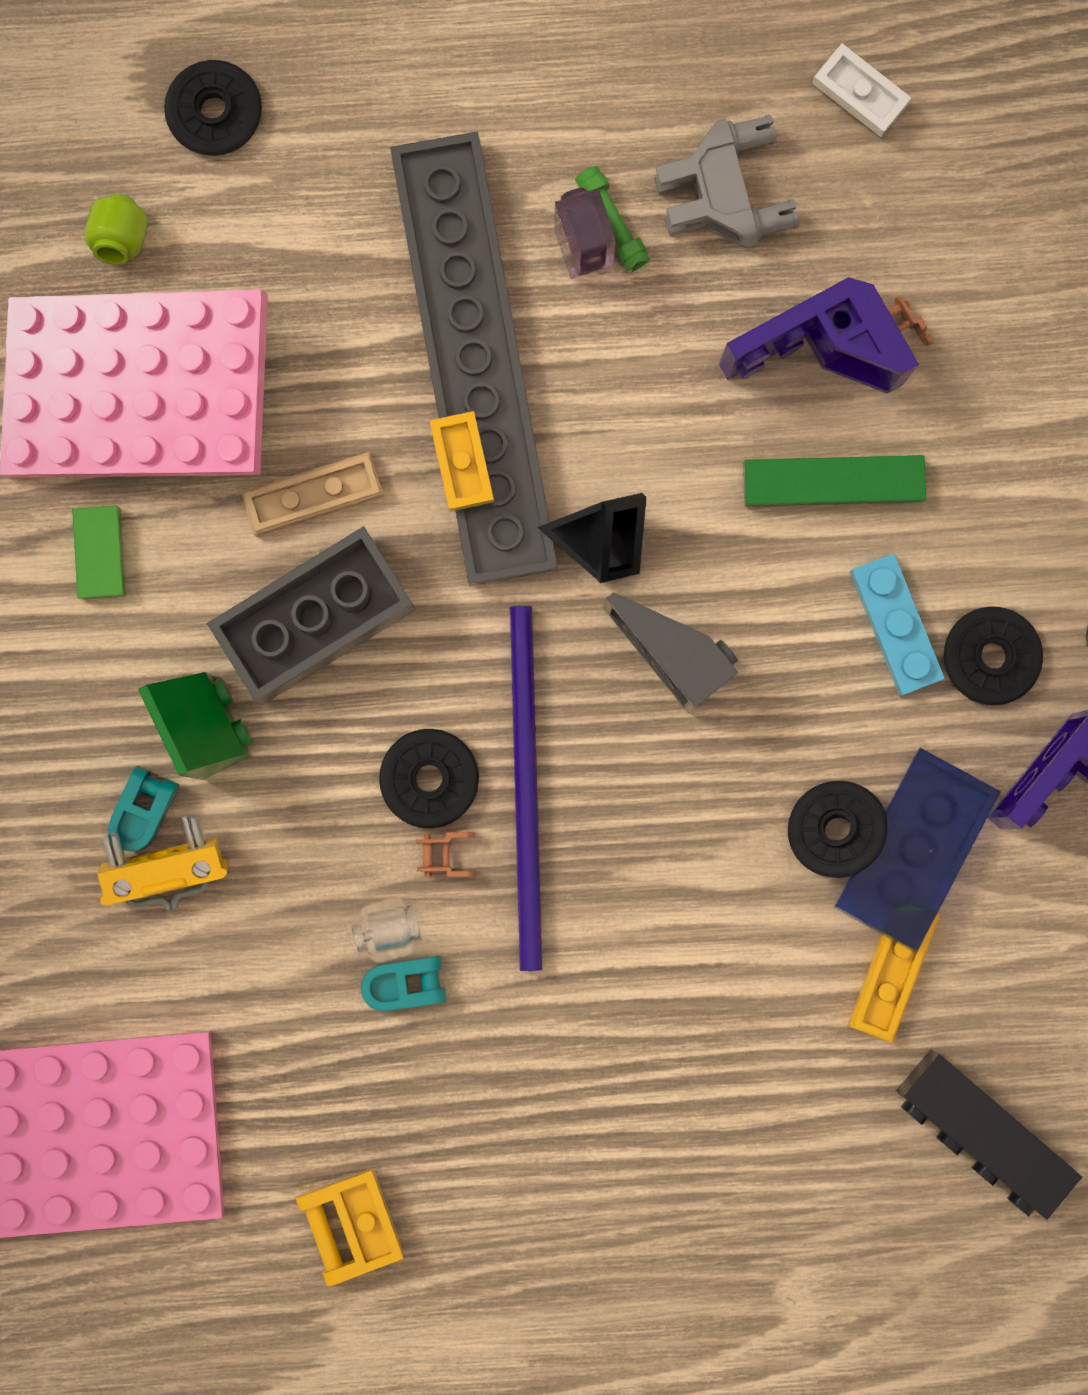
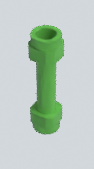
M598 166L588 168L575 178L579 191L585 201L593 202L618 246L616 256L621 265L624 266L627 273L641 268L650 261V257L641 239L633 238L607 192L609 183L606 177L601 173Z

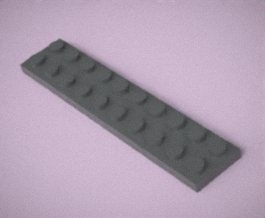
M478 131L390 147L438 417L444 418L474 411L494 498L493 503L456 511L469 586L557 571L558 566L553 541L538 528L550 522Z

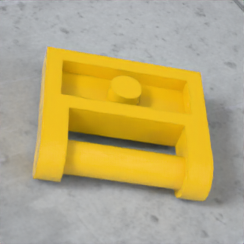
M374 1168L329 1185L312 1189L295 1197L299 1210L306 1213L326 1270L322 1272L326 1286L339 1284L404 1259L405 1254ZM332 1200L354 1260L349 1262H342L322 1204Z

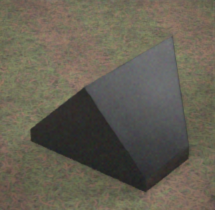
M643 493L603 501L538 528L588 571L599 583L640 574L647 497Z

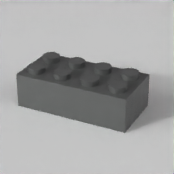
M363 526L209 621L207 625L254 701L264 705L416 609L368 531Z

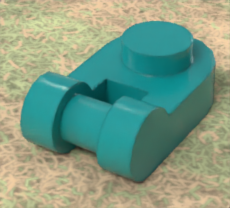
M136 766L111 816L108 826L110 837L112 833H118L122 849L126 851H139L148 847L155 839L165 815L178 793V783L167 778L164 781H160L150 776L151 771ZM142 792L155 798L150 810L136 805Z
M440 955L381 964L373 967L365 974L361 982V994L364 1001L369 1007L377 1011H392L446 1002L445 987H440L438 970L442 969ZM420 973L422 990L409 993L406 975Z

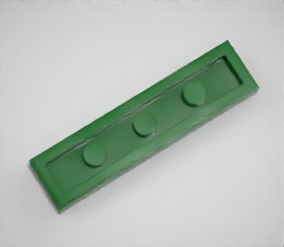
M925 455L744 460L745 507L924 502L926 500Z

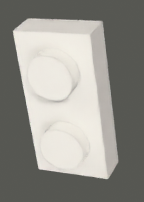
M843 43L840 44L822 66L812 81L813 85L879 137L885 134L911 100L908 94Z

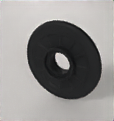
M206 60L190 65L175 77L166 94L164 112L169 130L180 144L198 154L218 156L233 152L249 141L259 125L262 102L255 82L244 70L226 61ZM213 97L223 100L225 102V109L217 118H208L201 113V107L205 100Z
M983 607L967 613L952 627L945 642L944 664L951 682L964 696L981 704L1003 705L1021 698L1034 686L1042 669L1043 648L1036 630L1023 616L1003 607ZM989 643L1001 646L1005 652V661L997 669L986 666L981 657L984 646Z
M420 729L402 736L389 748L381 764L379 784L385 803L399 819L420 828H438L456 821L469 809L477 794L479 772L472 752L458 737L439 729ZM426 765L437 767L442 774L441 785L432 792L423 791L416 782L418 771Z
M849 781L825 782L807 791L795 804L788 822L789 843L799 862L810 871L831 878L853 876L872 865L881 854L888 835L887 816L881 802L865 787ZM843 818L850 823V831L845 838L832 840L826 836L825 828L832 819Z

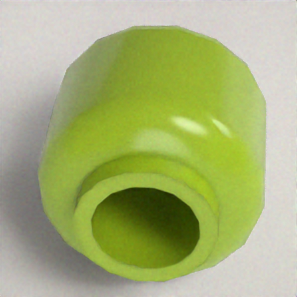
M112 194L109 197L99 198L90 207L84 240L89 249L93 251L94 256L100 261L113 265L124 264L128 260L136 258L142 251L147 228V216L143 209L127 195Z

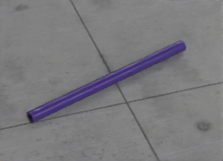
M532 606L510 607L519 965L520 971L542 970L533 616Z

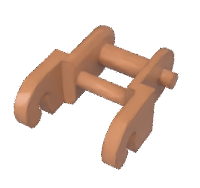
M900 296L896 297V305L889 308L888 311L892 318L900 313L904 318L905 322L897 326L900 332L908 327L909 329L914 328L926 346L932 344L933 338L930 334H926L927 326L922 317L915 318L909 309V301H904Z
M446 832V839H431V834H424V839L416 840L417 844H423V867H418L417 872L425 871V877H432V871H447V877L476 876V870L452 871L449 856V843L452 838H475V832ZM432 844H442L443 866H433Z

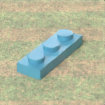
M890 554L850 571L851 577L899 696L944 680V675L895 554Z

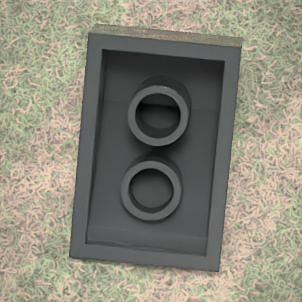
M614 592L606 598L604 605L606 613L687 713H690L739 673L733 666L738 662L736 656L722 640L715 644L710 636Z

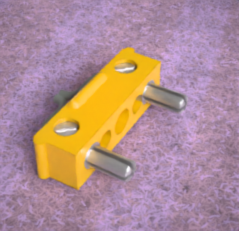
M191 814L190 816L193 830L189 816L187 815L182 818L188 841L187 844L125 858L118 833H112L111 837L110 834H107L103 837V842L109 862L102 863L97 873L102 889L100 902L108 906L126 901L128 905L135 908L161 903L165 906L166 910L179 907L178 900L180 898L204 892L208 888L210 881L224 878L227 875L229 862L222 857L217 837L203 838L198 815ZM201 884L198 887L177 892L172 897L171 903L169 900L161 896L152 897L139 901L133 900L188 886Z

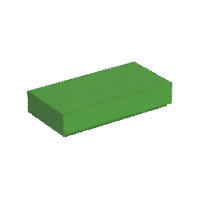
M113 505L72 509L78 599L125 597L120 507Z

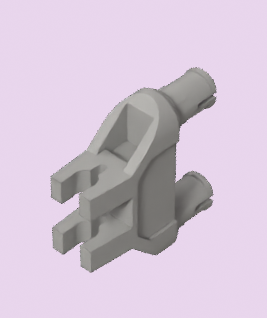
M770 114L733 124L726 119L718 120L708 131L692 157L656 166L657 174L654 179L659 195L693 187L697 199L667 208L668 216L665 217L669 236L705 228L730 242L750 247L757 245L763 235L791 228H799L798 212L793 211L796 209L793 199L759 209L750 206L738 161L739 151L776 143L775 126L771 127L773 119Z

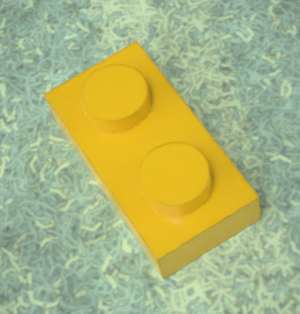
M474 411L430 420L449 511L453 512L493 503V493Z

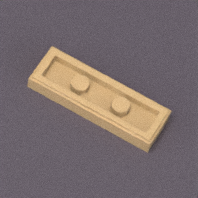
M370 452L241 492L253 533L256 537L384 497Z

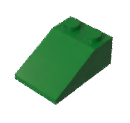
M202 672L148 684L138 689L179 776L204 780L251 757L247 748L248 745L253 743L251 735L242 719L234 721L227 706L233 703V698L222 678L215 681L213 675Z

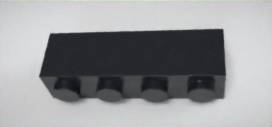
M931 1049L896 1090L906 1100L901 1105L903 1110L921 1125L929 1119L941 1130L936 1136L940 1142L957 1156L964 1149L976 1160L971 1168L992 1186L998 1180L1012 1191L1007 1199L1028 1217L1036 1211L1048 1220L1082 1179V1176L943 1056Z

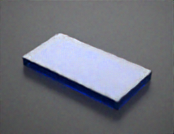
M919 748L885 810L888 821V835L881 854L868 868L849 877L833 908L907 949L917 952L1001 791L930 752Z

